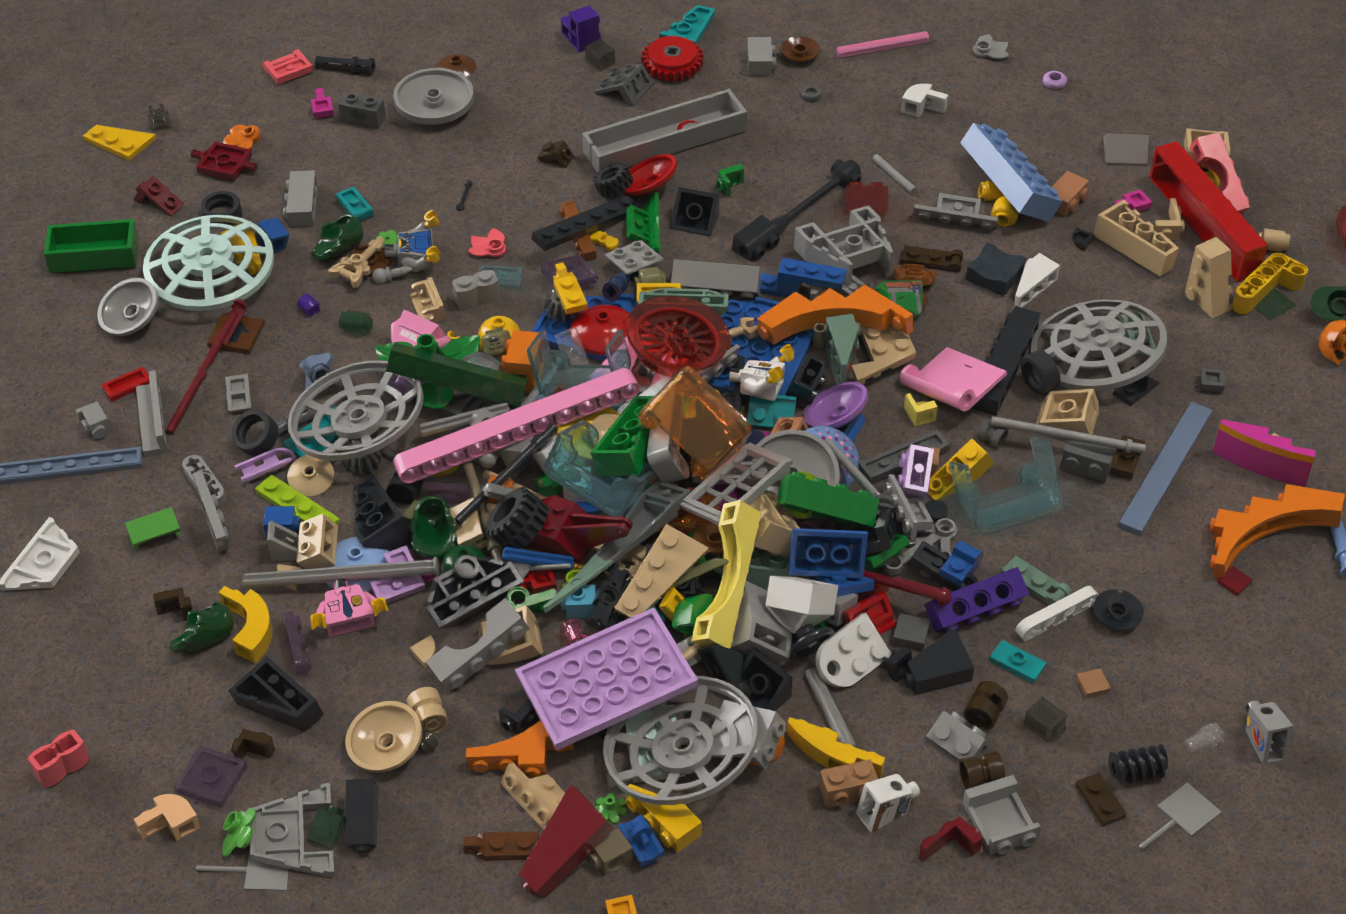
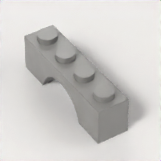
M506 598L486 613V630L476 644L466 649H452L445 646L426 661L440 682L449 691L463 685L465 680L475 672L480 671L486 663L495 656L500 655L506 647L515 640L520 639L530 629Z

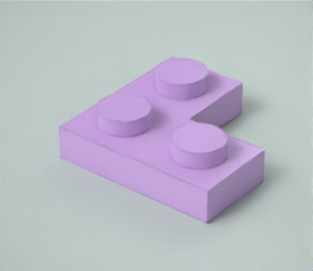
M407 546L384 554L386 563L414 561ZM421 575L379 578L371 581L370 587L375 598H385L386 604L425 590V583Z

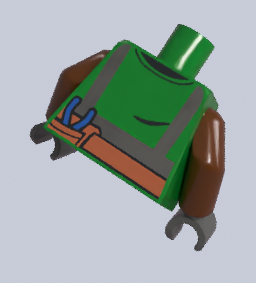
M922 280L883 281L875 289L873 288V283H867V286L911 312L913 320L923 313L928 302V297L922 289Z

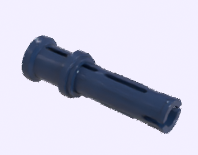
M621 271L619 274L613 275L609 282L605 283L602 287L604 297L610 301L617 300L621 293L625 292L628 283L638 271L629 275Z

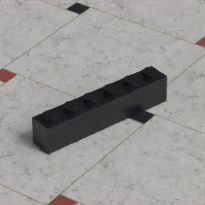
M1015 306L1012 314H1007L1004 323L1005 328L1001 327L998 334V343H993L990 352L991 357L987 356L985 363L1007 371V375L971 407L972 409L995 416L998 415L1021 366V360L1025 357L1033 336L1039 327L1041 313Z

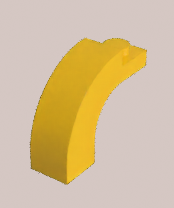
M224 586L218 592L221 603L227 605L232 612L247 620L243 629L232 640L235 653L256 664L267 651L272 639V624L267 605L251 589L243 595L238 590H232Z

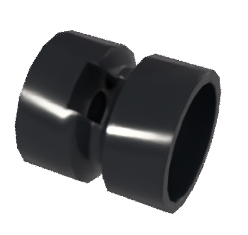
M395 470L394 477L391 478L387 486V494L395 502L407 505L412 504L425 478L413 483H404Z

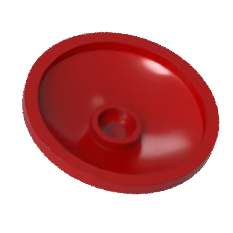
M660 154L639 162L629 170L633 177V183L623 193L631 196H643L652 194L654 191H660L676 172L678 166L676 158L670 154Z
M605 304L595 305L581 311L571 323V337L580 349L588 353L609 355L633 330L636 321L628 311L620 307Z

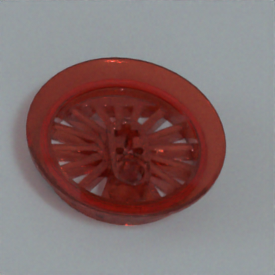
M659 296L648 299L631 311L626 323V336L638 359L650 370L672 378H688L697 371L715 365L726 354L730 341L729 331L725 322L713 309L699 301L681 296ZM687 324L692 325L690 328L686 329ZM671 358H673L675 364L669 363Z

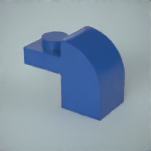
M960 540L954 546L952 554L940 569L939 575L961 587L970 573L973 575L981 565L983 552Z

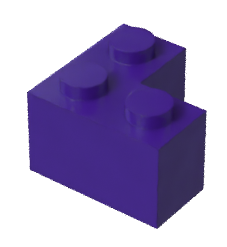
M590 6L571 11L568 16L560 18L561 33L579 53L600 46V17Z

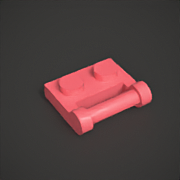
M299 49L276 60L262 62L263 69L278 85L313 72L312 64Z

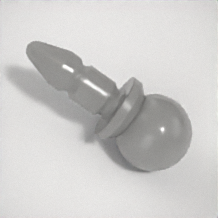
M404 266L392 270L389 267H386V269L378 268L373 271L372 280L375 284L379 285L385 284L387 281L392 282V277L406 275L412 271V268Z

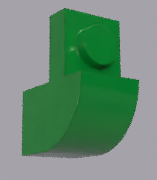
M701 594L682 599L675 608L672 627L687 636L693 635L696 618L710 606L713 595Z

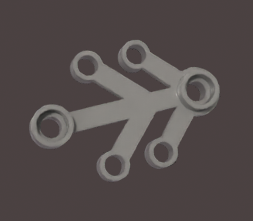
M942 518L932 526V530L917 532L930 535L927 537H916L915 542L909 541L910 544L907 546L913 547L900 556H891L885 560L883 564L884 571L889 575L900 574L903 566L909 562L922 541L927 542L931 546L940 541L941 552L950 557L952 554L950 552V540L954 539L957 535V527L954 521ZM920 569L922 576L931 577V575Z

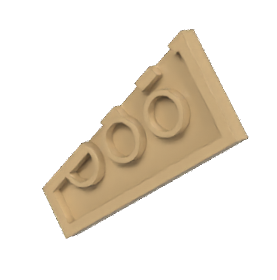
M666 524L615 606V610L631 618L651 609L668 589L670 590L702 556L704 557L710 551L709 547Z

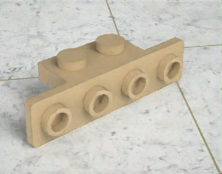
M514 763L508 764L500 781L501 785L543 830L565 794L548 774L529 779Z

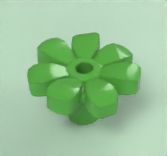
M609 793L605 799L599 797L596 800L598 806H595V808L607 820H610L611 824H618L620 821L619 817H626L627 809L624 808L626 802L623 798L616 800V795Z

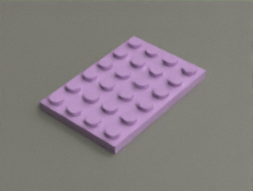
M655 608L515 669L522 687L556 750L699 686L697 677Z

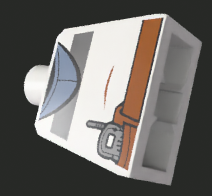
M898 774L865 783L856 814L872 833L907 814L911 799L920 795L919 787L914 781L906 784ZM872 810L873 814L869 816L867 813Z

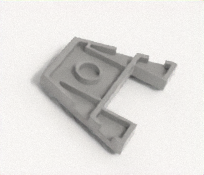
M330 783L322 784L319 789L310 792L308 789L298 792V796L286 800L280 798L253 807L256 810L257 817L251 824L253 828V836L250 841L251 861L325 877H334L333 851L304 852L303 829L304 810L331 808Z

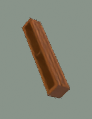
M573 200L561 203L559 212L560 216H563V220L579 214ZM589 234L572 240V242L575 241V249L579 250L578 255L580 259H583L584 262L597 259L596 249Z

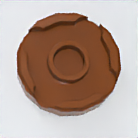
M903 264L900 268L899 266L894 267L893 278L897 281L922 280V285H931L935 283L936 272L933 269H930V272L926 271V267L922 265Z

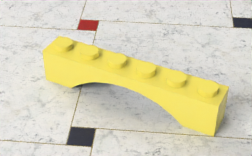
M741 500L723 505L718 527L722 537L724 559L729 560V563L724 565L720 587L713 602L696 618L691 641L701 647L716 644L730 649L733 642V634L761 517L760 511Z

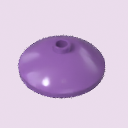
M844 382L822 391L815 397L813 403L810 402L804 411V420L810 428L815 426H829L835 429L843 427L852 422L863 411L868 401V391L859 382Z

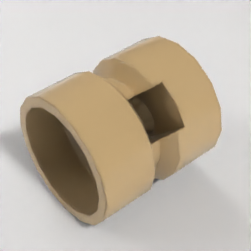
M422 687L413 691L406 700L407 705L416 712L421 721L422 736L443 731L449 723L445 709L442 708V701L438 690L433 687Z

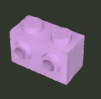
M911 444L906 453H902L899 467H903L902 475H898L897 482L906 498L920 497L923 500L928 493L934 449Z

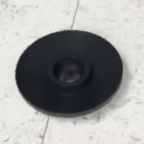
M1121 589L1103 591L1096 597L1093 605L1094 614L1098 621L1107 628L1116 631L1134 629L1141 623L1144 614L1143 606L1138 598L1130 592Z

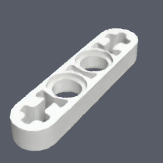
M1086 586L1026 617L1017 625L1015 631L1024 641H1028L1047 631L1046 628L1049 626H1056L1066 621L1068 616H1075L1092 607L1099 594L1092 586Z

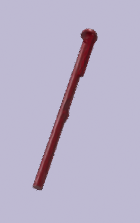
M242 299L233 301L234 304L231 305L232 310L165 429V433L174 434L202 381L206 379L207 373L205 372L212 365L222 345L226 348L247 310V305Z
M864 570L863 576L874 580L876 584L937 600L939 606H946L951 602L952 594L945 587L939 589L903 578H891Z

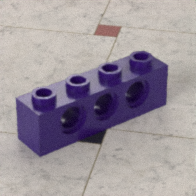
M1015 567L951 592V602L946 606H939L938 601L933 599L924 604V607L935 631L944 629V632L947 633L951 629L959 628L957 623L965 621L968 625L980 620V614L987 612L988 616L1002 611L1000 606L1008 604L1011 608L1023 603L1022 598L1029 595V591L1019 568ZM996 588L1001 590L1003 594L1002 599L996 595ZM974 596L981 600V607L975 604ZM953 605H956L959 608V616L953 612Z

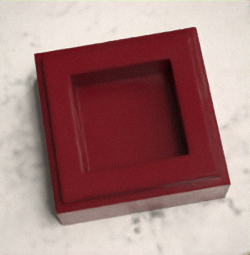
M1232 566L1225 572L1224 577L1218 579L1217 583L1234 595L1239 596L1252 583L1253 579Z

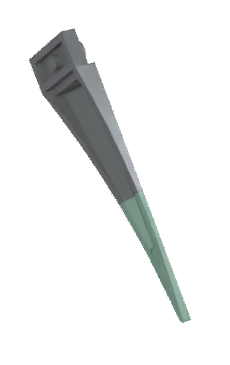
M657 481L641 493L625 516L633 523L628 536L603 544L575 577L544 605L545 613L678 516L677 511L682 509L680 504L691 493V490Z

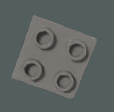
M642 240L632 242L627 246L617 248L605 254V257L627 275L643 268H659L658 263L664 261L663 257Z

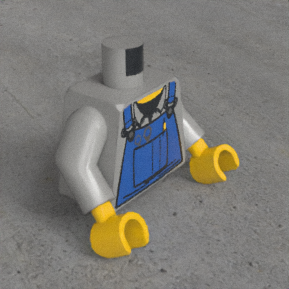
M430 210L424 216L426 222H421L410 231L399 232L398 244H385V257H398L399 268L403 266L411 267L413 272L433 271V263L439 261L441 252L437 246L432 244V229L429 227H437L439 225L438 215L433 210Z

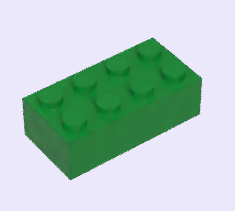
M134 219L48 225L44 256L49 273L136 267L139 236Z

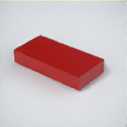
M141 367L103 383L101 386L110 401L113 402L136 392L137 386L150 384V379L146 370Z

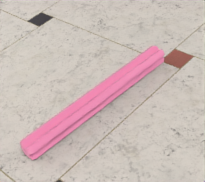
M924 31L837 47V55L839 58L927 43L929 42V34Z

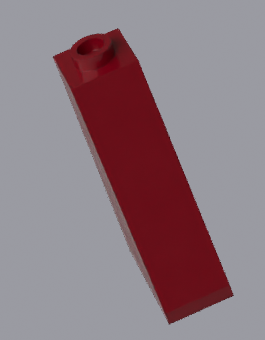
M573 785L567 789L519 872V875L525 880L522 885L533 896L536 893L543 898L548 896L614 829L612 824Z

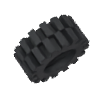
M623 162L620 164L615 163L614 165L610 164L608 168L604 167L603 171L597 172L598 175H595V179H593V183L600 196L609 198V196L614 197L615 194L620 195L621 191L625 192L626 188H630L633 183V177L627 165Z

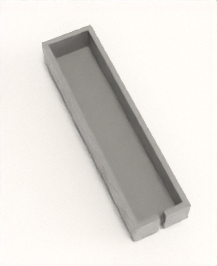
M726 89L582 133L583 153L589 162L592 163L596 172L603 171V168H608L610 164H620L621 162L626 164L627 167H631L655 155L673 154L747 131V111L732 91ZM693 120L697 122L685 124L683 129L677 130V126L683 121Z

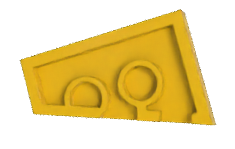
M95 125L83 135V139L90 144L130 161L155 141L156 135Z

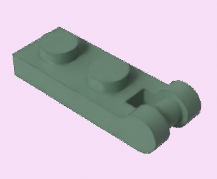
M1017 556L1001 570L1002 573L1018 567L1029 593L1048 605L1072 593L1071 588L1067 584L1055 581Z

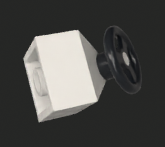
M770 576L765 606L785 628L795 633L798 641L789 650L791 658L800 659L815 653L825 640L834 635V630L831 627H821L815 630L814 626L834 615L838 585L799 577Z

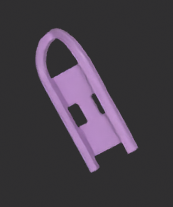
M276 448L234 466L236 470L241 469L244 475L241 477V480L244 483L255 480L265 473L277 472L280 468H283L282 466L294 462L298 458L290 449ZM285 453L291 457L279 461L276 454ZM263 460L264 464L255 466V462Z

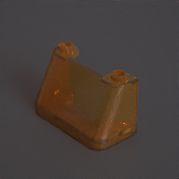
M684 366L642 408L637 416L645 428L656 429L660 426L692 457L690 462L692 473L703 481L743 447L752 433L749 422L689 366Z

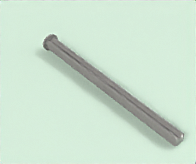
M434 557L433 560L247 573L243 575V585L245 588L334 582L338 579L349 581L435 574V577L439 576L438 558Z

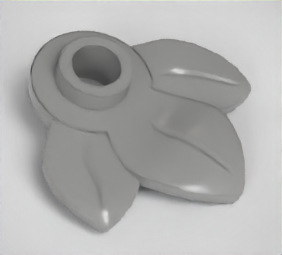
M990 34L983 35L978 38V41L973 46V53L979 57L1005 59L1009 56L1005 52L1008 42L993 41Z

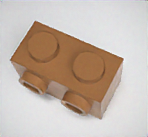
M871 759L820 770L819 789L826 808L860 801L865 783L877 780L878 777Z

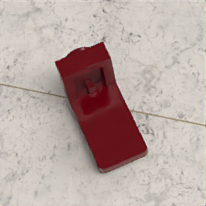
M154 176L146 183L144 181L141 182L136 188L137 194L134 200L137 203L141 204L148 197L168 216H173L184 205L176 195Z
M959 816L952 822H946L933 837L928 836L922 841L919 859L924 862L952 839H955L967 852L974 856L981 850L983 837L976 827L970 826Z

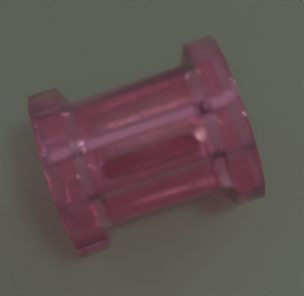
M577 619L566 620L560 625L559 630L565 636L567 646L587 638L586 635H583L581 622Z

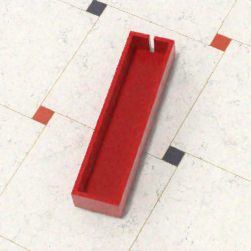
M1178 141L1155 147L1152 161L1154 164L1151 166L1149 178L1169 202L1171 198H1176L1177 206L1181 207V216L1203 242L1217 237L1231 250V276L1237 283L1244 281L1264 262L1268 247L1265 240L1257 234L1254 228L1243 218L1242 214L1237 211L1231 201L1224 196Z

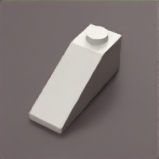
M1041 253L1034 258H1030L1024 266L1015 295L1014 307H1024L1057 281L1060 265Z

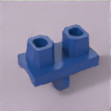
M642 814L630 822L618 825V828L632 846L633 855L640 866H648L665 855L664 849Z

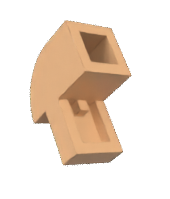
M164 794L153 798L156 807L146 810L140 816L134 818L136 828L142 839L168 827L176 841L201 828L197 814L189 802L175 794Z

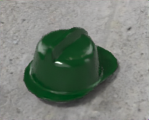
M1323 286L1316 289L1311 295L1310 300L1314 313L1326 320H1346V287Z

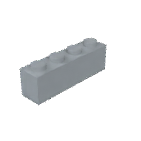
M674 259L671 283H681V289H708L719 291L720 294H728L729 296H732V293H741V297L754 298V295H760L762 268L760 266Z

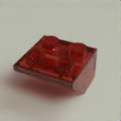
M850 182L844 188L845 212L869 205L876 213H887L888 186H884L882 182H871L870 186H863V182Z

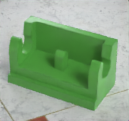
M172 507L125 522L134 550L139 549L138 544L175 532L176 536L181 535Z

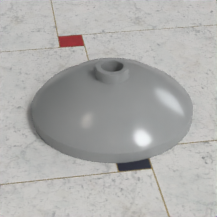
M130 278L113 286L102 298L98 307L97 318L100 326L107 333L114 336H125L142 329L149 323L157 310L159 296L156 288L143 278Z

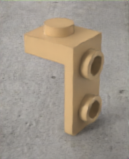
M1171 198L1168 210L1170 220H1155L1154 231L1163 233L1169 240H1179L1180 234L1184 232L1185 224L1184 220L1180 218L1181 207L1177 206L1176 198Z

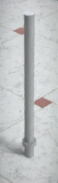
M992 416L991 425L1121 449L1125 450V453L1132 451L1144 454L1146 448L1145 444L1134 443L1131 439H1127V441L995 416Z

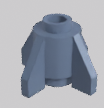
M331 353L311 355L301 361L299 366L306 374L305 389L326 375V373L331 372L329 366L335 358ZM338 381L334 384L339 386L341 382Z

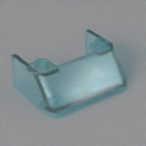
M618 330L605 348L609 365H571L566 353L560 350H550L545 331H540L526 349L539 394L545 397L550 396L560 382L572 388L622 368L630 369L631 358L623 330ZM623 402L615 404L610 407L619 408L623 404Z
M1037 437L1030 438L1035 461L1026 463L1021 468L1020 478L1022 484L981 496L979 487L972 483L969 465L954 461L949 462L957 499L977 530L990 533L1054 513L1061 508L1063 497L1050 440Z

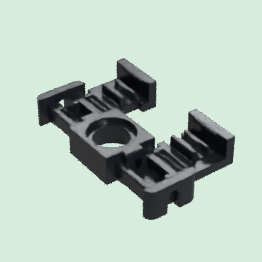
M615 563L607 568L606 571L609 572L608 578L601 583L592 602L596 606L594 612L585 620L587 625L598 631L605 630L628 619L626 617L625 619L619 617L617 612L613 613L615 606L631 582L630 578L626 580L630 572L626 569H618L619 565ZM603 593L609 594L613 602L604 599Z

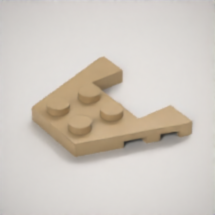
M892 325L884 331L860 326L861 337L871 362L852 365L851 372L855 382L864 384L866 379L870 377L876 378L881 375L882 371L889 368L893 370L915 359L916 350L909 334L906 335L900 330L895 329Z

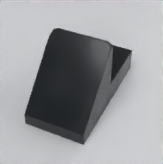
M1147 374L1131 384L1114 389L1113 395L1129 406H1132L1159 385L1160 382Z

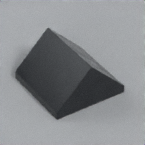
M678 187L670 228L711 236L719 217V194Z
M753 648L742 665L739 690L749 699L752 706L776 711L792 697L793 677L759 650Z

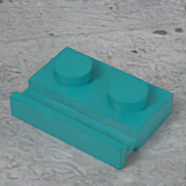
M777 395L775 401L750 396L747 426L774 428L778 418L794 417L796 397Z

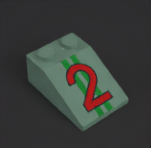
M853 314L826 317L825 351L836 384L849 382L852 373L851 368L856 360V352L860 349L857 337L861 335L859 322H855Z

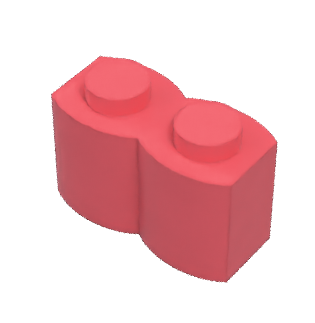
M69 730L60 734L51 744L36 749L28 757L34 776L44 788L59 783L67 773L81 769L90 760L84 741L75 730Z

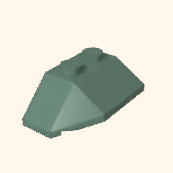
M660 288L648 292H640L638 308L644 313L663 307L683 308L693 311L706 318L710 323H713L728 311L729 295L720 294L708 289ZM667 310L648 315L660 327H668L670 329H699L709 326L700 318L681 311Z

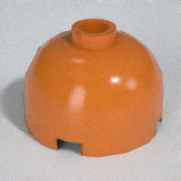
M1336 320L1329 323L1319 337L1320 352L1328 361L1340 365L1339 363L1346 359V355L1345 358L1337 359L1334 353L1335 350L1346 354V320Z

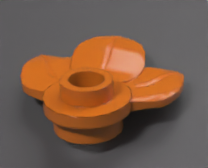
M237 125L230 129L231 134L224 138L223 143L251 149L253 144L260 140L261 132L255 125Z

